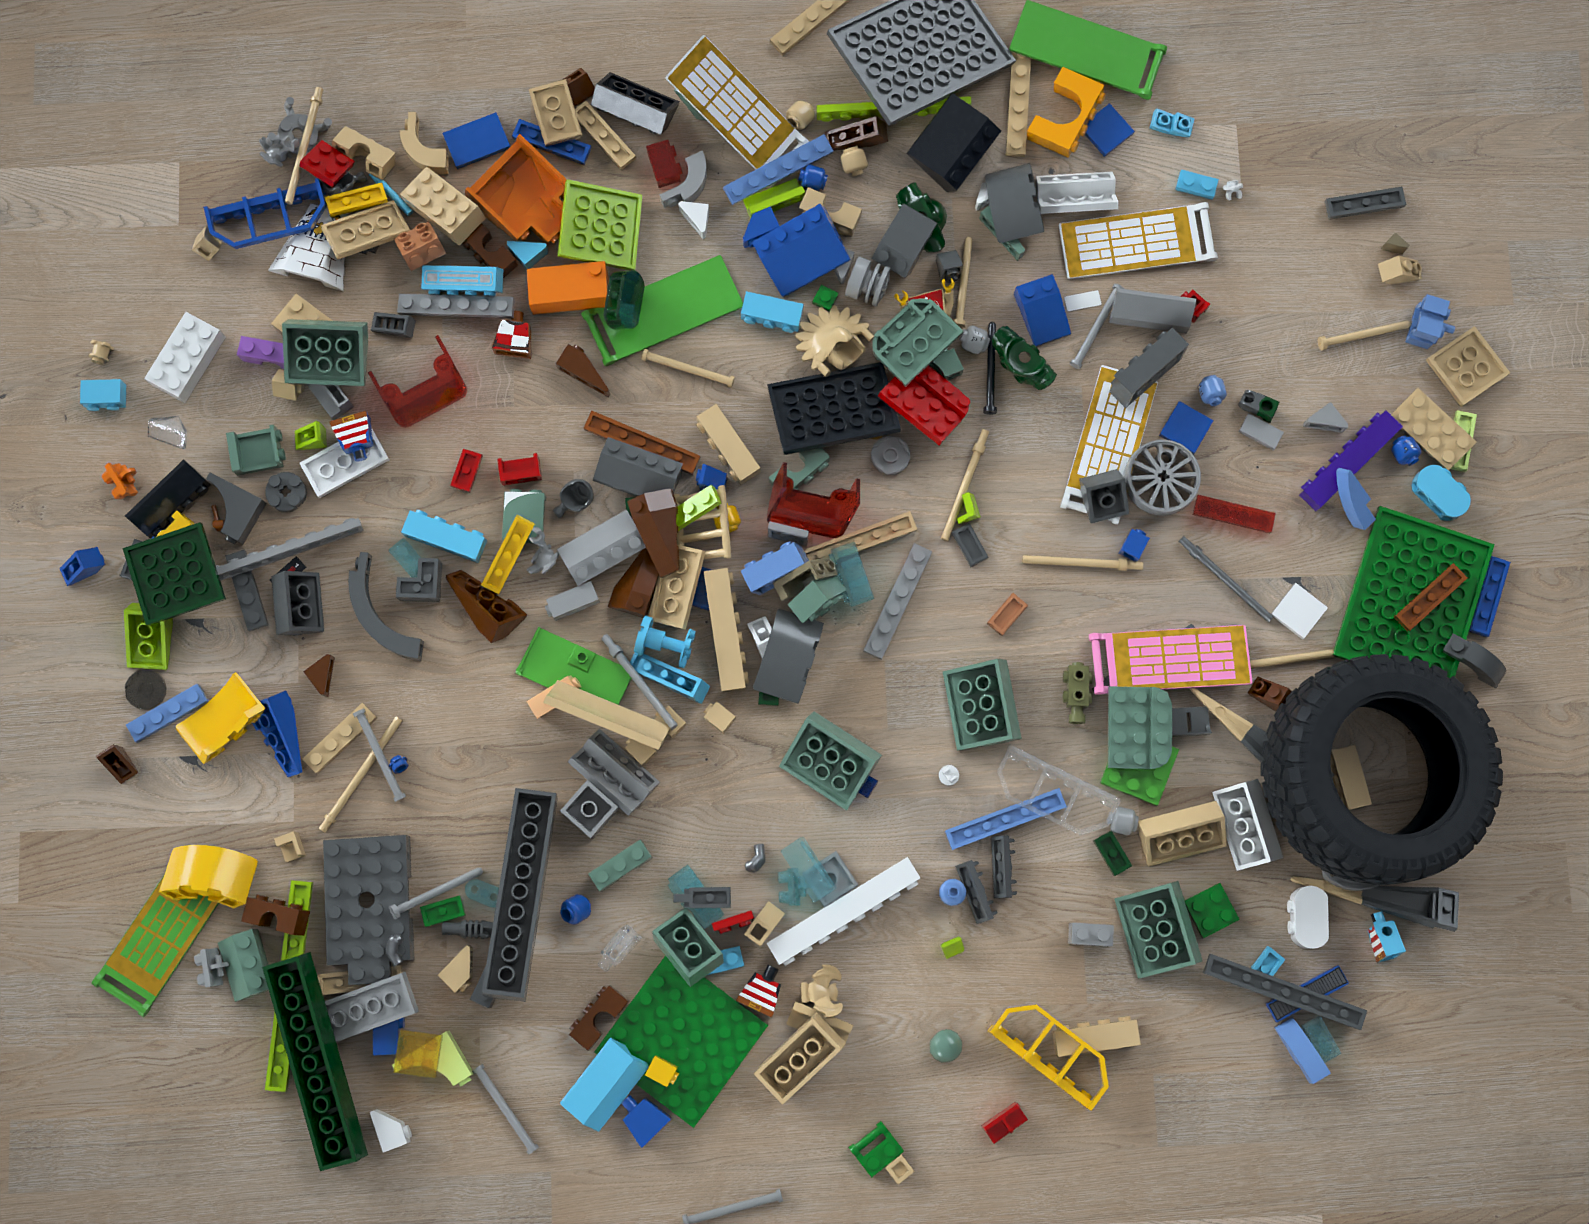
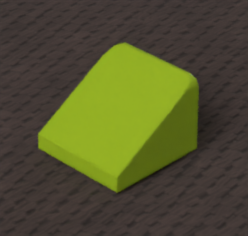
M959 936L940 945L946 959L964 951L962 939Z

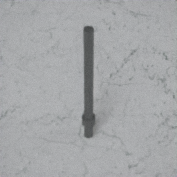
M1185 536L1178 541L1190 552L1189 554L1194 559L1197 558L1267 622L1274 617L1211 561L1198 545L1195 546Z

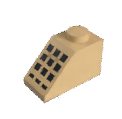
M466 945L438 974L454 993L459 991L463 993L471 985L469 982L473 978V947L471 945Z

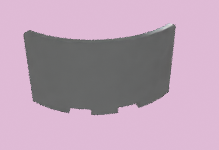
M1030 163L985 175L989 205L999 243L1044 232L1038 201L1034 202L1033 198L1036 197L1037 192Z
M778 609L753 689L799 704L806 685L809 669H811L814 653L819 643L824 623L816 620L813 622L808 620L802 623L795 613Z

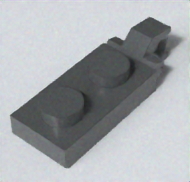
M689 887V889H684V894H673V903H684V908L689 909L731 908V887Z

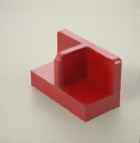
M1014 1102L981 1126L993 1144H995L1007 1134H1012L1014 1129L1028 1119L1020 1109L1019 1104Z

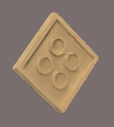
M1475 326L1426 359V362L1460 407L1510 374L1509 370Z

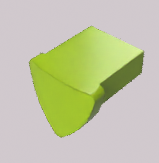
M970 492L962 494L967 514L957 518L958 524L981 518L974 494Z

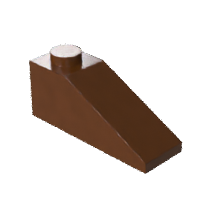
M877 116L825 132V136L833 151L845 150L858 146V148L872 147L888 142L887 125Z
M568 344L556 362L557 368L609 398L610 392L608 387L584 353V350L577 345L571 346Z

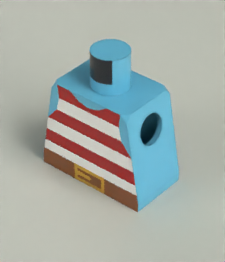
M1383 911L1371 914L1374 925L1368 929V934L1376 962L1394 959L1406 952L1395 922L1393 920L1386 922Z

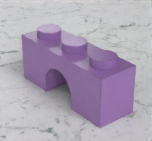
M241 336L237 355L243 362L260 365L263 362H270L284 369L283 343Z

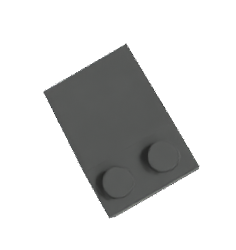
M903 204L871 259L883 266L890 267V270L906 278L915 267L937 222Z

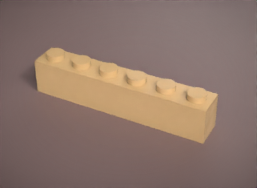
M728 568L704 571L722 692L746 689L745 684H749L748 672H743L742 664H746L745 652H740L739 644H743L742 632H737L736 624H740L739 613L734 612L733 606L737 604L736 593H731L730 585L734 584L733 573H728Z

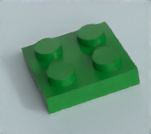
M1217 883L1184 900L1187 911L1202 938L1240 920L1221 883Z

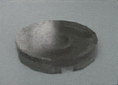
M152 670L136 671L125 683V696L128 702L138 709L149 710L155 708L162 703L166 696L167 687L165 680L160 674Z

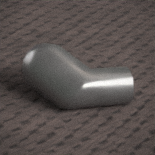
M764 844L754 845L755 856L751 861L745 863V869L748 872H757L764 865Z
M399 934L391 935L386 945V954L394 967L403 962L397 951L398 945L403 943V938Z

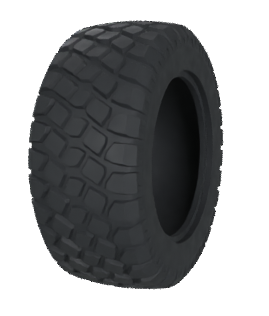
M1387 654L1370 655V659L1368 656L1351 658L1350 661L1344 660L1335 663L1332 667L1320 670L1314 674L1315 677L1310 676L1299 685L1298 689L1295 688L1285 698L1286 703H1281L1274 714L1276 721H1270L1266 732L1268 740L1263 741L1261 755L1264 756L1265 761L1261 762V776L1264 777L1265 781L1262 783L1264 797H1268L1267 807L1271 817L1277 820V828L1283 837L1288 838V843L1297 853L1303 854V858L1311 864L1320 867L1321 870L1334 876L1359 883L1378 885L1407 883L1435 875L1456 864L1460 859L1468 855L1474 849V845L1479 844L1487 833L1486 827L1491 826L1496 815L1494 807L1499 806L1502 793L1498 789V786L1503 785V770L1499 768V765L1503 763L1501 749L1495 746V743L1499 741L1494 728L1489 727L1487 724L1491 720L1484 708L1479 709L1477 707L1479 701L1471 691L1465 692L1463 690L1465 685L1454 676L1448 678L1447 671L1436 665L1430 668L1428 662L1417 658L1409 661L1408 656L1392 654L1389 658ZM1358 707L1377 709L1397 718L1415 736L1425 756L1428 783L1423 804L1412 821L1394 834L1373 829L1357 819L1342 802L1333 782L1331 772L1333 742L1344 720Z

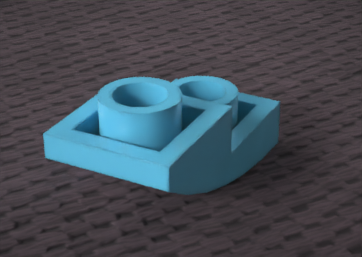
M1155 109L1150 129L1170 135L1190 137L1195 119L1178 112L1174 115L1160 109Z

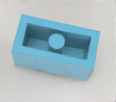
M121 379L81 380L80 404L89 411H99V408H107V410L112 411L126 408L127 385Z

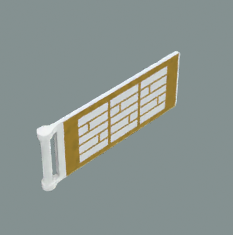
M705 35L700 37L665 77L755 170L779 158L795 139L798 141V144L794 149L809 142Z
M1208 202L1059 223L1067 279L1217 260L1218 256L1214 250L1208 216ZM1195 212H1200L1207 250V254L1203 255L1201 253Z
M1104 365L1101 366L1060 508H1070L1087 513L1084 504L1069 500L1070 495L1082 498L1080 478L1118 469L1124 477V470L1129 458L1140 448L1158 385L1157 381L1125 408L1109 392L1112 387L1111 382L1115 379L1114 375L1119 370ZM1120 516L1107 520H1111L1112 523L1118 525Z

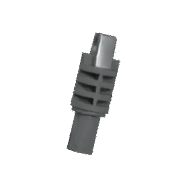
M463 920L458 923L443 922L442 935H457L464 939L466 937H469V939H472V937L478 939V937L480 939L491 938L493 922L481 920V922L479 920H475V922L473 920H469V922Z

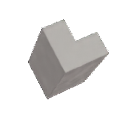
M307 384L332 420H336L354 407L338 385Z

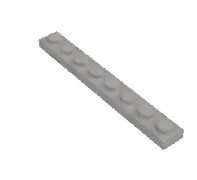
M350 518L345 520L343 524L337 526L329 525L323 531L309 532L300 539L292 538L287 540L285 544L279 546L272 545L267 547L265 551L259 553L251 552L245 558L231 559L222 566L216 565L217 572L221 581L364 530L359 518Z

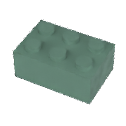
M684 908L652 931L654 942L690 987L724 963L723 953L687 908Z

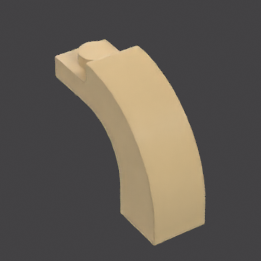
M408 112V119H405V130H400L401 142L408 157L422 170L427 166L436 174H449V155L447 150L431 149L423 146L419 142V118L417 113Z

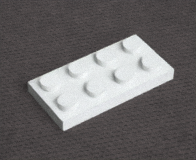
M373 429V447L365 449L366 460L356 462L353 453L346 454L339 442L300 462L304 473L319 498L389 461Z

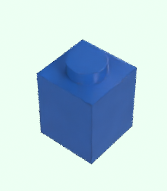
M1131 529L1118 554L1132 561H1138L1150 538L1142 530Z

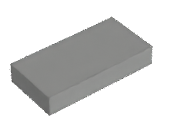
M1251 414L1247 415L1238 431L1271 450L1276 448L1284 433Z

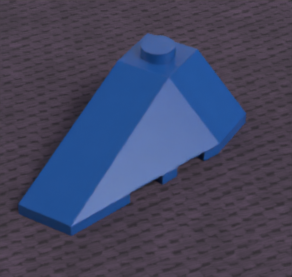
M285 690L260 700L265 710L257 722H252L256 731L260 730L265 736L264 743L266 746L270 745L273 748L275 759L287 777L302 773L295 711L292 700Z

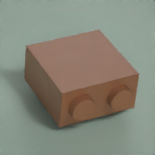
M429 221L420 223L414 229L403 232L394 238L411 271L446 254Z

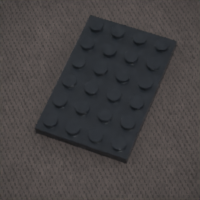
M878 362L832 371L827 377L823 374L767 384L783 455L901 432L897 412L878 397L880 391L888 384L884 364Z

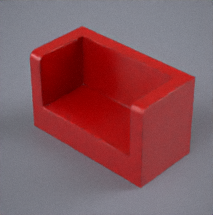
M533 453V457L509 461H503L502 458L497 459L500 482L503 486L542 480L540 460L537 453Z

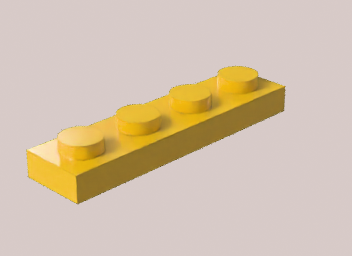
M516 515L481 586L497 594L500 593L535 523Z

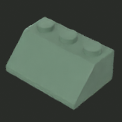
M250 929L218 942L223 962L229 963L225 970L235 1002L269 991L262 969L263 966L269 964L258 929Z

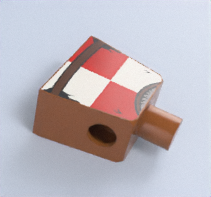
M515 310L514 318H511V320H501L492 344L494 354L531 359V327L528 322H523V312Z

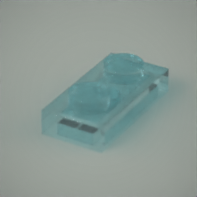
M403 537L388 551L412 578H417L418 558L421 557Z
M1317 1016L1301 1025L1324 1063L1341 1054L1321 1016Z

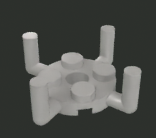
M288 97L284 103L287 116L281 121L277 135L272 132L269 133L266 138V144L280 143L283 147L282 140L286 136H289L290 141L295 139L292 134L293 130L299 129L304 133L308 116L294 113L292 107L294 99L292 97ZM326 118L322 124H314L306 155L316 144L318 133L327 131L332 124L330 118ZM302 138L298 139L299 146L291 151L292 153L298 154Z

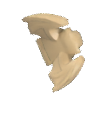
M823 964V969L812 975L813 982L810 984L806 982L801 983V1004L809 1001L815 1003L813 1007L815 1010L825 1014V1018H831L840 1014L843 1009L842 1003L833 1004L830 1001H837V984L829 985L831 980L841 981V973L836 967Z

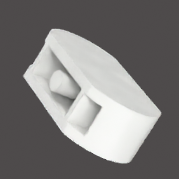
M1305 886L1296 889L1287 902V911L1290 913V921H1288L1287 925L1288 933L1291 934L1292 941L1301 948H1319L1329 939L1328 896L1322 889L1315 886Z

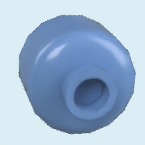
M1216 375L1204 377L1198 386L1202 402L1210 404V406L1221 404L1222 400L1227 396L1223 379Z
M949 879L940 886L939 897L944 904L956 906L964 901L966 888L961 881Z

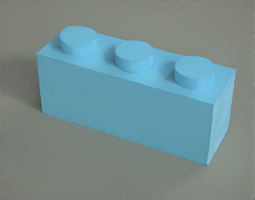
M746 291L741 310V319L748 324L760 323L766 328L773 329L778 327L788 333L798 332L804 304Z

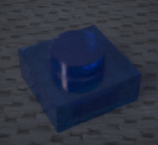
M869 776L860 789L859 794L869 798L879 781Z

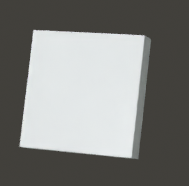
M1295 583L1271 615L1303 640L1328 607Z

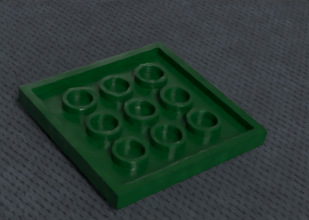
M199 522L122 548L147 626L226 600L203 523Z

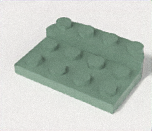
M912 299L892 320L875 333L872 349L875 358L880 360L906 387L963 334V330L933 300Z
M1109 686L1108 768L1155 769L1166 764L1172 753V702L1168 693L1157 687Z

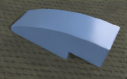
M1338 468L1336 470L1338 492L1347 518L1353 527L1366 530L1376 520L1366 506L1371 498L1351 470Z
M1293 1017L1274 1027L1294 1062L1299 1065L1309 1083L1314 1084L1331 1074L1317 1050Z

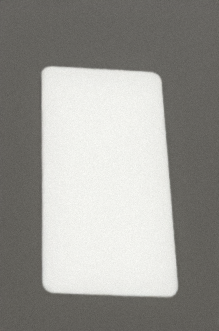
M1098 290L1064 297L1067 311L1101 305Z

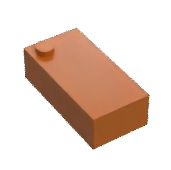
M605 261L527 269L529 306L533 315L611 307L608 270Z

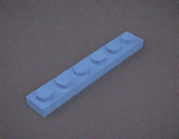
M823 134L725 185L723 189L731 204L734 205L805 168L807 165L832 154L833 149Z
M1060 788L945 830V834L951 849L954 850L1061 810L1067 806Z

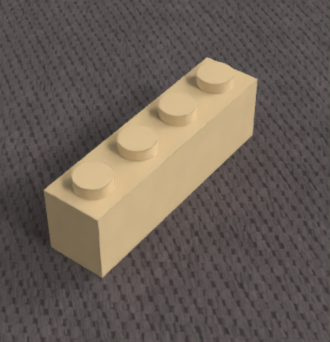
M717 404L697 416L698 423L696 426L701 434L705 433L707 435L709 446L712 450L716 449L718 451L720 462L723 466L727 465L731 470L729 474L734 482L738 481L742 485L761 473L760 466Z
M1130 1016L1118 1017L1116 1022H1110V1019L1097 1020L1098 1024L1090 1025L1089 1022L1077 1023L1075 1028H1069V1025H1064L1096 1051L1141 1045L1137 1020L1131 1019ZM1057 1027V1030L1052 1031L1056 1056L1072 1055L1080 1045L1059 1027ZM1084 1048L1081 1053H1088L1090 1051Z

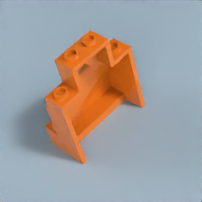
M519 134L516 142L470 188L467 187L465 189V196L478 205L489 221L498 229L501 228L514 241H519L520 239L524 241L530 235V229L547 245L550 242L554 244L560 238L559 233L563 202L560 198L564 199L565 181L567 179Z

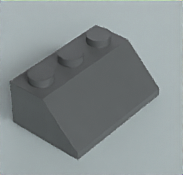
M283 571L271 576L276 635L295 636L324 632L319 573Z

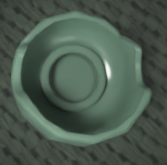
M950 1029L939 1031L930 1040V1053L934 1059L941 1063L955 1060L962 1051L960 1036Z

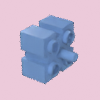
M1427 294L1422 299V302L1415 306L1411 327L1408 330L1405 342L1429 349L1433 344L1437 343L1439 338L1443 337L1445 332L1453 334L1455 326L1443 323L1444 320L1448 319L1451 309L1448 308L1450 301Z

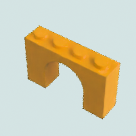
M1062 67L1054 81V92L1075 101L1080 107L1081 112L1074 121L1067 124H1056L1036 115L1027 130V140L1069 158L1072 152L1075 153L1077 150L1080 136L1085 135L1088 129V121L1094 119L1097 112L1096 107L1098 104L1103 103L1106 94L1104 93L1103 84Z

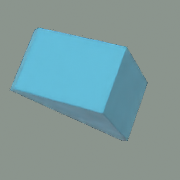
M507 241L509 251L526 270L533 267L548 254L546 243Z

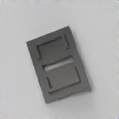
M1207 707L1172 708V737L1212 734ZM1186 713H1190V732H1188Z

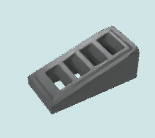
M374 312L371 331L412 338L416 320L408 315ZM384 318L383 326L380 328L381 319Z

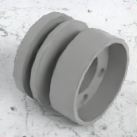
M859 256L849 278L845 296L857 300L863 292L865 293L864 302L868 303L872 295L874 296L872 305L877 307L887 290L891 268L885 266L881 274V264L878 263L874 271L870 270L871 260Z

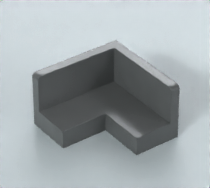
M418 558L417 578L397 577L396 598L400 601L440 602L442 562L439 558Z

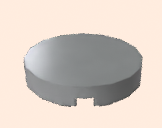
M885 436L873 445L871 461L880 473L896 475L908 466L910 449L901 438Z

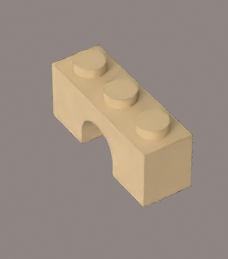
M345 126L332 140V147L351 159L355 156H365L366 172L381 180L395 166V152L359 134L356 130Z
M807 188L799 206V215L818 204L824 206L826 194ZM844 202L839 211L834 213L828 212L839 234L853 236L861 218L862 209Z
M668 706L665 709L678 724L675 729H669L668 735L673 739L687 724ZM656 712L655 715L657 717L654 720L666 724L659 713ZM630 738L626 741L627 746L625 749L642 767L657 754L654 748Z

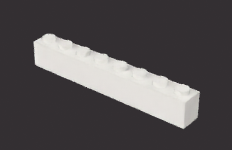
M907 857L769 941L767 945L778 964L783 963L786 966L795 960L794 956L799 952L804 955L813 949L811 945L817 941L822 944L831 938L829 936L830 933L835 930L837 933H840L848 928V922L854 920L856 923L866 917L864 914L866 911L871 909L874 912L883 906L882 902L887 898L892 901L901 895L900 890L905 887L907 890H910L917 886V880L920 879V876Z

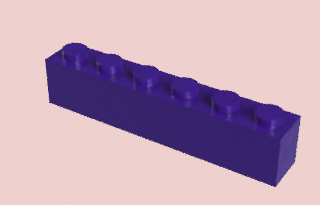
M1386 410L1381 415L1377 412L1369 420L1372 424L1368 428L1363 426L1356 433L1358 437L1354 441L1350 439L1342 447L1344 451L1340 455L1335 453L1328 460L1331 464L1327 468L1322 466L1315 473L1317 476L1315 480L1311 481L1309 479L1301 487L1303 491L1299 496L1315 511L1320 509L1338 491L1336 475L1338 468L1351 470L1355 474L1403 427Z

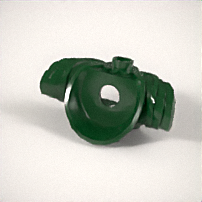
M913 182L896 194L898 207L900 209L903 204H906L918 212H924L928 218L937 222L924 250L930 253L941 251L945 247L942 229L946 224V210L940 202L930 198L927 193L923 194L917 183Z
M1003 326L995 332L992 338V345L1001 359L1000 364L1003 368L1013 373L1014 378L1019 383H1025L1038 390H1042L1054 382L1057 374L1049 364H1046V360L1039 355L1040 351L1035 345L1027 344L1024 338L1019 337L1008 326ZM1022 352H1026L1030 357V361L1027 363L1021 362L1019 355Z

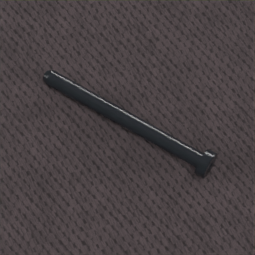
M995 322L988 324L990 342L987 356L986 406L983 407V413L987 415L997 414V407L994 406L995 348L992 345V338L996 332Z

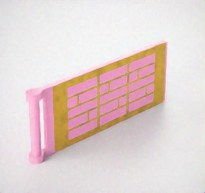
M1245 625L1089 634V641L1092 643L1096 683L1094 693L1096 695L1108 693L1109 687L1104 686L1099 642L1105 640L1110 686L1157 687L1162 690L1250 685L1252 683Z

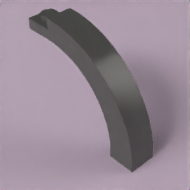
M360 552V556L356 558L355 562L357 571L349 570L348 579L350 600L359 622L373 639L389 651L407 659L421 661L424 641L393 631L382 622L375 612L369 594V574L372 556L368 552Z

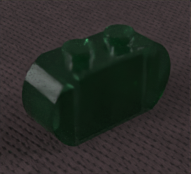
M635 270L617 271L610 276L603 315L605 322L611 329H632L639 323L645 284L642 276Z

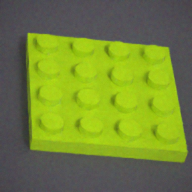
M567 179L564 189L558 257L588 263L605 261L606 266L634 271L636 268L642 195Z

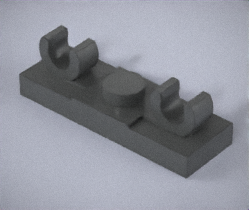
M1009 835L991 837L994 898H1012V895L1017 894V891H1012L1011 884L1017 883L1016 880H1011L1012 863L1010 854H1014L1015 850H1010V843L1015 842V840L1009 839Z
M970 860L955 867L961 882L966 888V896L976 923L979 924L993 919V916L998 912L997 910L992 912L989 905L994 902L993 900L987 901L985 888L979 879L983 872H976L975 865H978L979 862Z

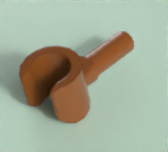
M212 505L211 508L214 516L212 525L217 532H220L225 520H219L217 507Z

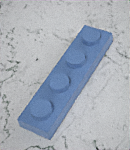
M195 684L126 724V727L134 741L138 743L209 701L201 686Z

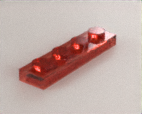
M1197 495L1192 515L1270 534L1273 529L1276 513Z

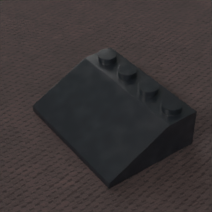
M952 93L906 154L946 192L957 191L1001 133V130L987 116Z

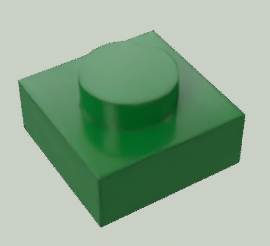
M821 284L812 304L823 307L830 312L839 293Z

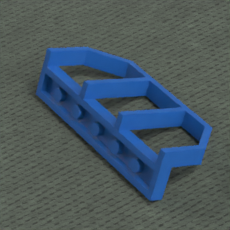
M319 178L315 179V183L297 187L293 205L300 204L303 200L320 199V205L308 224L291 228L287 204L285 203L288 189L282 191L281 188H277L275 193L247 199L245 196L242 197L243 201L209 209L208 206L203 208L210 234L234 249H239L313 230L327 208L324 197L326 192L323 190ZM281 208L286 229L257 237L251 213L261 214L267 209ZM246 216L252 238L233 242L217 233L213 223L221 224L226 222L227 219H241Z

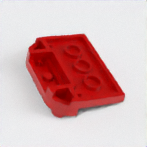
M929 365L906 387L894 377L878 394L880 399L939 446L962 422L969 410L970 399Z

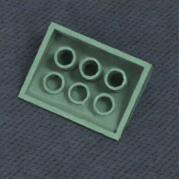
M288 319L282 323L285 383L365 386L368 322Z
M994 659L943 671L957 751L1022 739L1007 660Z
M814 711L804 721L779 767L847 811L882 755Z
M1179 881L1114 899L1138 979L1191 966L1203 961Z

